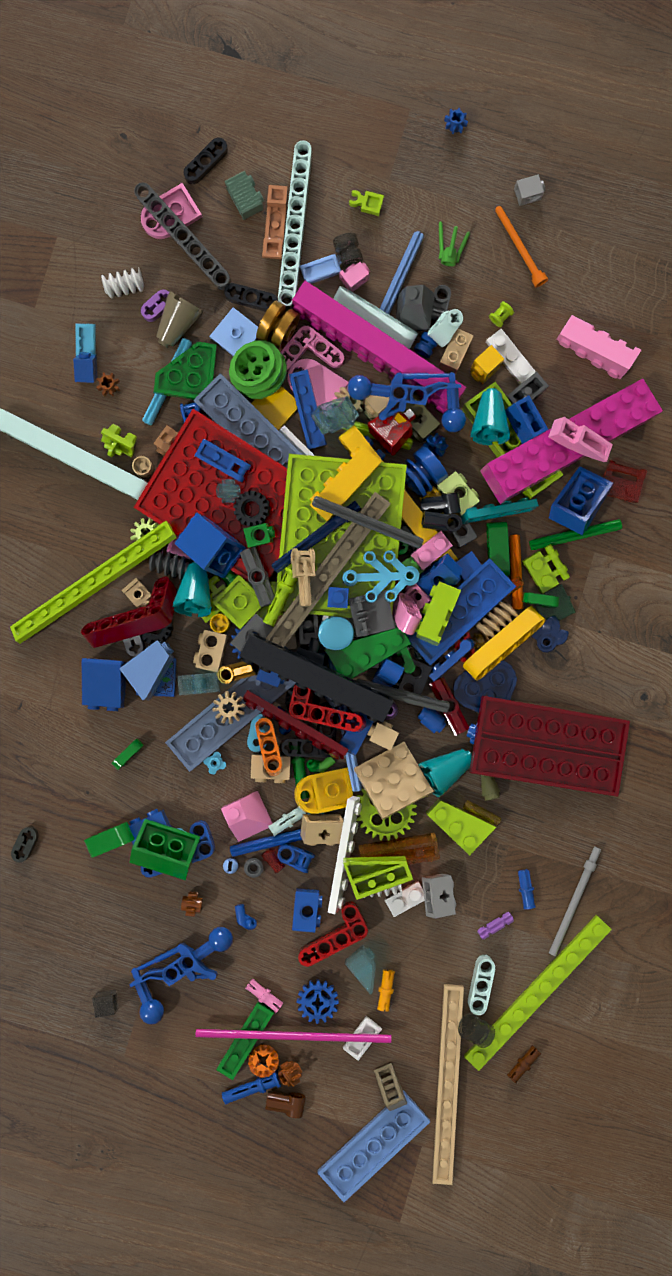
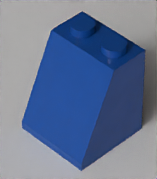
M196 513L190 519L189 524L174 543L203 570L221 578H225L241 556L240 552L246 549L243 544L199 513Z
M82 658V705H88V709L99 710V706L107 707V711H118L119 708H124L126 677L120 668L128 662Z

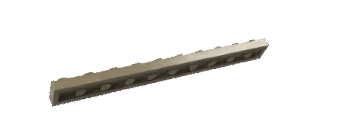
M374 492L359 513L379 520L391 503ZM354 522L350 524L315 571V577L310 578L311 606H300L298 594L266 637L267 640L283 647L287 644L371 529Z

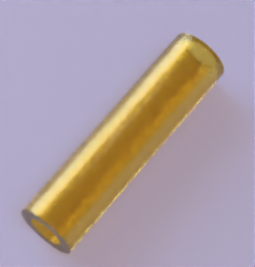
M466 800L463 809L495 826H498L501 821V817L469 800Z

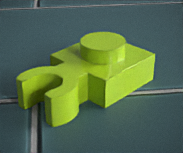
M352 190V196L358 199L356 201L349 200L351 207L362 206L361 212L379 216L384 195L366 191L365 196H363L359 191Z

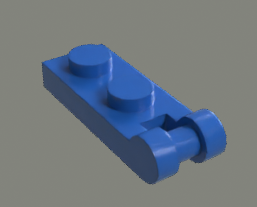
M206 439L202 440L194 455L242 483L245 479L246 471H249L252 466ZM235 464L240 466L237 473L233 471Z
M471 638L463 640L460 643L459 650L455 651L453 649L445 656L447 660L443 664L439 662L431 669L433 673L429 677L433 681L439 679L474 647V641Z

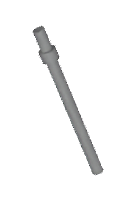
M594 846L589 860H586L583 866L585 868L550 948L549 954L553 956L557 955L590 875L596 869V861L601 852L600 848Z

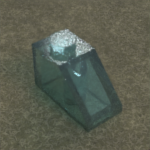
M362 945L345 959V965L368 993L372 994L376 966L374 958L376 956L369 947L366 949Z

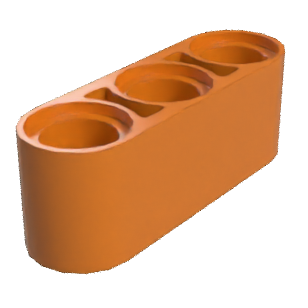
M261 718L256 722L255 728L265 770L269 775L277 776L282 772L283 767L273 724L269 719ZM264 724L270 726L269 731L265 733L259 730L261 725ZM272 743L274 749L272 751H265L264 745ZM270 762H277L279 767L276 770H270L268 768Z

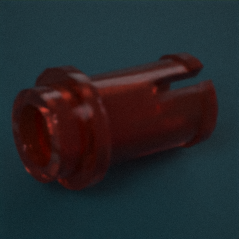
M269 848L261 855L263 857L262 860L266 861L276 874L285 865L274 854L275 851Z

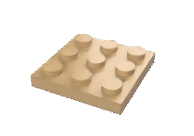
M405 742L393 747L391 751L387 750L354 768L357 777L382 820L433 793V789Z

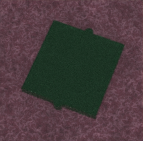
M562 584L542 594L560 597L558 607L535 605L537 611L545 619L556 616L558 620H561L576 612L570 601L571 597L567 595Z

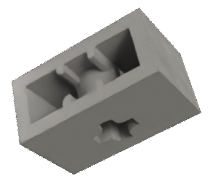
M437 874L422 877L426 916L440 918L455 915L456 901L453 895L454 882L451 875Z

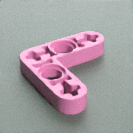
M309 326L301 327L281 351L285 359L286 356L284 354H287L290 358L286 361L287 373L307 349L332 368H340L344 363L343 353ZM304 332L306 334L310 332V339L306 337L303 340V345H305L303 347L300 343V341L303 339L302 333ZM318 343H324L326 350L319 352L315 347ZM291 346H298L300 348L299 353L292 355L289 352ZM330 349H332L331 355L334 357L339 355L340 362H332V357L328 354Z

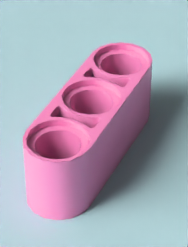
M399 593L393 603L392 616L399 630L413 635L422 619V615L413 598L407 594Z

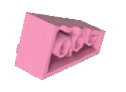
M571 315L556 339L559 341V344L565 348H571L577 356L587 358L593 366L603 368L609 376L621 379L631 368L641 349L635 347L632 350L626 347L627 342L621 339L614 341L609 336V333L600 330L595 331L593 325Z

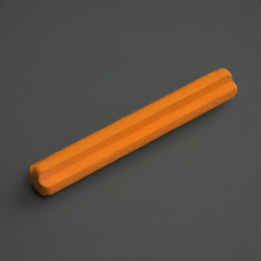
M513 534L509 536L511 581L516 586L512 590V607L514 610L523 609L520 535Z

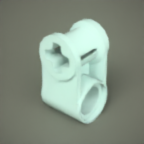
M453 309L443 312L428 331V335L441 347L449 343L453 334L462 324L463 315L461 311Z

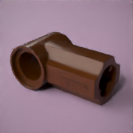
M268 1091L265 1110L285 1113L291 1118H302L306 1096L297 1092L284 1094Z

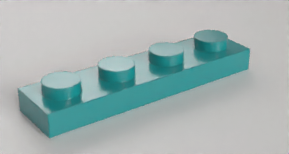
M522 498L515 503L505 501L499 506L488 504L482 509L471 507L466 509V512L460 517L462 524L526 513L538 507L537 499L529 500V498Z

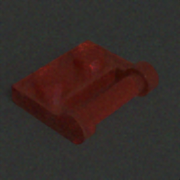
M609 460L604 478L613 482V486L607 496L638 503L647 470L634 469ZM616 471L637 477V480L633 482L612 476V472Z

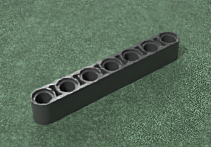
M147 183L137 184L134 193L139 202L219 290H225V287L231 283L228 272ZM142 191H149L146 197H140ZM162 205L160 211H153L154 206ZM174 219L175 222L172 226H166L167 220ZM187 233L188 237L186 240H179L180 234ZM195 247L201 248L198 255L192 254V250ZM211 261L214 263L211 269L204 268L207 262ZM220 276L227 277L226 282L223 284L217 283V279Z

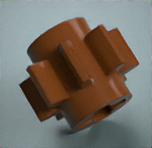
M103 372V376L100 379H96L100 384L96 388L98 391L103 390V396L111 394L114 397V392L116 390L120 391L117 386L120 380L114 379L115 375L113 373L109 376ZM107 382H110V387L107 388Z
M189 892L188 896H183L181 910L186 911L185 916L195 917L196 912L201 913L203 898H198L197 892Z
M286 1061L280 1065L281 1070L278 1073V1078L283 1085L288 1087L292 1085L294 1087L300 1083L299 1078L302 1077V1069L298 1063Z

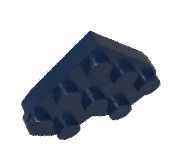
M501 661L478 681L467 671H464L454 682L453 696L462 706L479 713L482 696L505 700L511 699L517 682L515 671L506 661Z

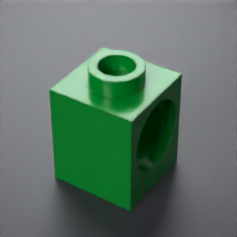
M269 523L243 529L248 548L274 542V528ZM260 529L265 533V537L261 541L256 537V533Z

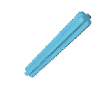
M186 338L181 340L172 360L192 346L190 340ZM154 395L142 419L144 423L148 425L153 424L166 395Z

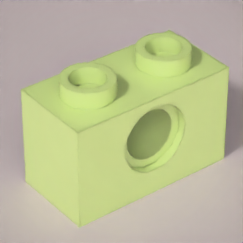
M455 471L441 482L436 489L441 494L454 493L457 489H461L464 492V497L459 498L461 512H459L458 516H462L466 509L474 507L479 503V495L473 488L470 489L467 486L466 478L461 473L458 475Z

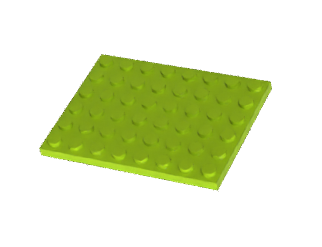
M289 454L279 558L327 522L310 506V498L317 491L321 493L325 488L323 484L329 477L334 478L339 473L336 471L343 462L348 463L351 459ZM381 462L378 468L345 502L343 507H347L356 501L362 510L374 492H376L391 503L378 521L401 529L407 465ZM351 521L345 522L310 548L315 551V571L352 523ZM371 530L329 587L349 588L348 599L366 595L380 581L357 582L356 585L349 587L342 581L343 574L348 570H353L357 574L379 573L371 564H367L364 561L363 556L367 551L374 552L376 559L390 572H396L397 569L391 563H386L383 560V555L386 551L390 550L395 553V558L398 559L399 540ZM388 553L386 554V559L392 560L393 556ZM367 554L366 559L368 561L373 560V556L371 554ZM292 563L287 567L292 569ZM284 569L278 573L277 584L281 582L286 572ZM352 574L347 575V579L349 581H353L354 576ZM298 579L293 587L295 589L294 592L290 593L282 609L283 612H286L299 594ZM391 581L382 591L392 590L395 587V581ZM329 587L309 613L352 618L349 600L347 608L327 607ZM388 593V598L394 599V594ZM389 602V603H390V607H391V612H392V611H393V602Z

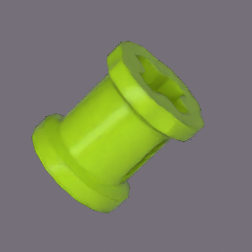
M502 301L500 307L494 313H491L489 318L496 326L502 327L503 322L509 316H512L514 311L508 303Z

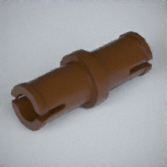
M532 1045L522 1058H518V1063L507 1076L514 1083H517L522 1075L531 1069L530 1066L541 1053Z

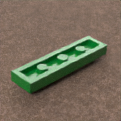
M258 1001L240 1030L263 1031L273 1016L274 1011ZM235 1038L216 1070L233 1080L258 1039Z

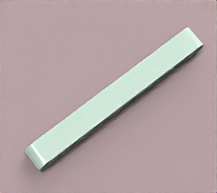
M304 140L297 142L294 148L278 301L285 305L286 311L293 309V303L291 301L289 304H285L282 300L284 298L292 300L298 288L312 161L311 145ZM301 151L307 152L305 155H300L299 153ZM299 169L305 170V172L302 174L298 173L297 171ZM299 187L304 189L301 192L295 191V189ZM295 206L301 207L299 211L293 210L292 208ZM293 224L300 226L298 229L291 228ZM293 242L298 244L295 248H291L288 245ZM289 261H294L296 263L294 266L291 267L286 265V263ZM287 279L294 281L291 285H286L284 282Z
M0 408V431L136 500L139 499L148 483Z

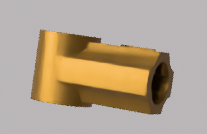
M244 661L229 664L218 670V678L222 683L227 684L257 675L259 667L255 663L250 665ZM228 670L231 672V677L228 676Z

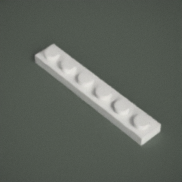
M352 796L347 799L328 913L336 914L343 908L345 903L343 893L347 889L348 879H346L347 872L343 864V858H350V853L353 852L355 847L353 836L358 829L356 819L362 807L359 803L360 797Z

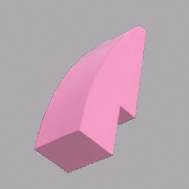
M566 417L554 420L548 436L570 450L602 462H607L613 445L585 425L577 426Z

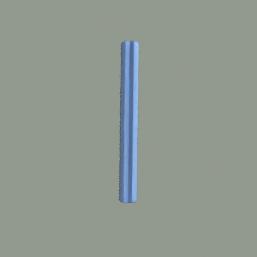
M419 231L414 232L381 304L380 309L387 314H390L424 239V234Z

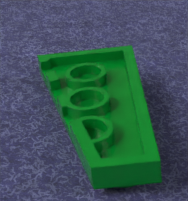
M395 628L352 641L350 645L341 650L325 649L337 672L353 679L412 643L406 633L399 630V628Z

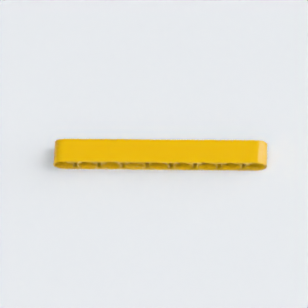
M353 425L338 437L350 455L357 447L361 449L365 446L383 462L356 426ZM404 489L401 520L415 536L423 538L424 544L437 531L422 528L423 513ZM448 549L434 563L447 553L455 562L458 561V558L451 549Z

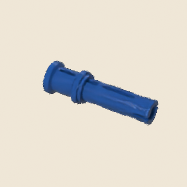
M276 1070L271 1076L265 1078L257 1076L256 1080L222 1092L224 1103L228 1104L257 1092L266 1093V1090L276 1086L278 1088L281 1087L282 1084L278 1078V1071Z

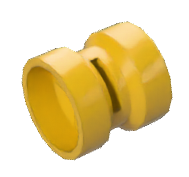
M216 614L210 620V627L213 631L223 634L230 629L231 622L225 615Z

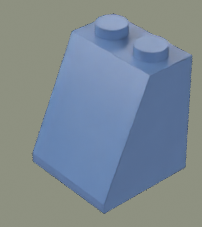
M157 640L120 668L142 700L149 701L152 699L174 659L172 655L174 651L168 643Z

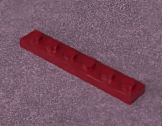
M248 690L243 696V701L248 708L261 711L262 715L269 720L273 718L279 722L278 725L286 730L290 728L295 731V735L303 740L307 738L312 741V745L316 748L326 749L333 758H345L349 750L348 748Z

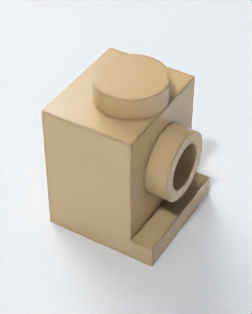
M135 578L122 589V592L137 608L149 605L151 593L139 579ZM137 591L141 592V597L139 598L135 597Z

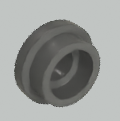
M257 858L247 860L244 865L246 875L252 878L260 876L263 872V863ZM252 864L257 865L256 871L251 870L250 866Z

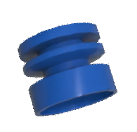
M422 446L413 453L416 463L410 459L405 460L407 465L405 483L421 498L427 494L425 489L429 492L433 489L429 481L439 485L448 478V474L441 462L425 446Z

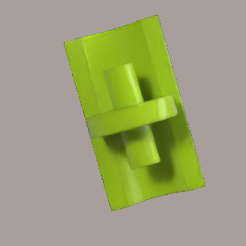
M112 424L108 429L103 428L101 431L103 435L101 442L105 443L104 448L108 449V456L113 457L115 453L119 456L123 453L130 457L133 456L134 446L137 441L135 435L127 433L125 438L119 436L121 429L115 424Z

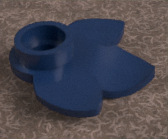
M551 616L531 636L537 640V647L540 651L549 653L556 646L562 645L567 641L569 632L560 630L558 618ZM549 640L550 644L548 646H545L543 644V641Z

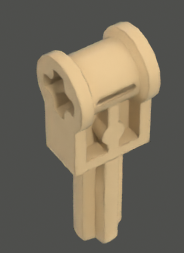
M293 548L291 551L293 578H298L300 606H311L310 578L315 577L314 549L299 551L297 548Z

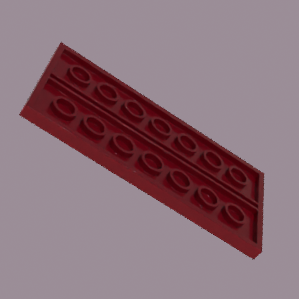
M482 696L469 773L618 797L630 721Z

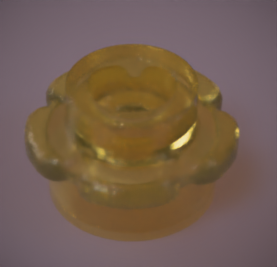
M474 633L475 637L471 639L475 643L474 649L478 648L479 650L485 645L482 633Z

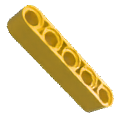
M532 606L528 607L469 657L463 664V668L476 681L480 680L545 623L546 619Z

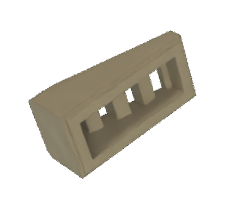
M390 1063L374 1070L386 1108L389 1111H393L406 1105L407 1101L393 1064ZM389 1072L391 1073L390 1076H387L383 1079L381 1078L382 1075ZM392 1080L394 1081V1083L384 1086L385 1083ZM395 1088H396V1090H397V1091H394V1092H392V1093H390V1094L387 1093L388 1091H390V1090H392V1089H395Z

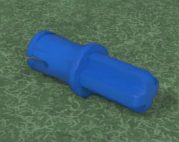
M528 869L519 870V892L522 894L523 909H533L536 906L530 871Z

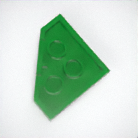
M196 342L192 347L156 372L153 393L194 400L213 381L217 345Z

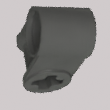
M439 285L434 291L431 320L437 321L443 312L448 311L451 290L446 285ZM444 293L447 298L439 299L437 294Z

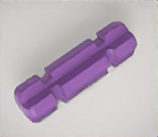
M507 912L501 918L498 917L486 924L485 928L483 926L478 929V934L482 939H486L489 937V934H494L504 928L506 924L509 925L514 922V919Z

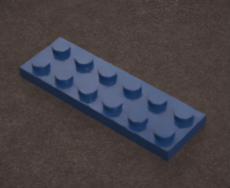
M489 558L457 588L461 592L439 645L435 646L416 638L417 632H415L413 635L407 634L412 643L411 646L431 666L516 586Z

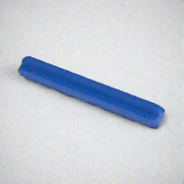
M301 829L233 845L230 847L231 855L234 857L302 840L300 835Z

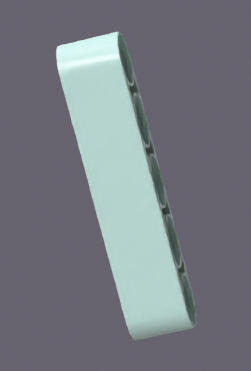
M339 286L333 298L334 300L410 349L418 335L416 331L347 288Z

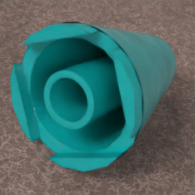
M489 388L482 393L471 430L473 441L482 445H492V442L497 441L499 445L510 439L502 393L495 388Z
M195 562L188 565L173 601L175 612L192 617V613L198 614V617L211 614L208 571L203 570Z
M460 749L418 764L419 767H422L421 771L428 783L435 790L433 794L436 797L442 796L470 768L472 755L468 750Z

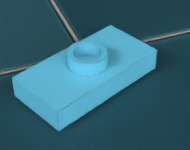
M75 323L76 356L81 352H89L91 355H96V324Z

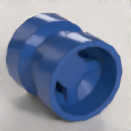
M424 331L420 336V342L416 343L414 351L422 357L430 358L433 348L438 343L428 335V332Z

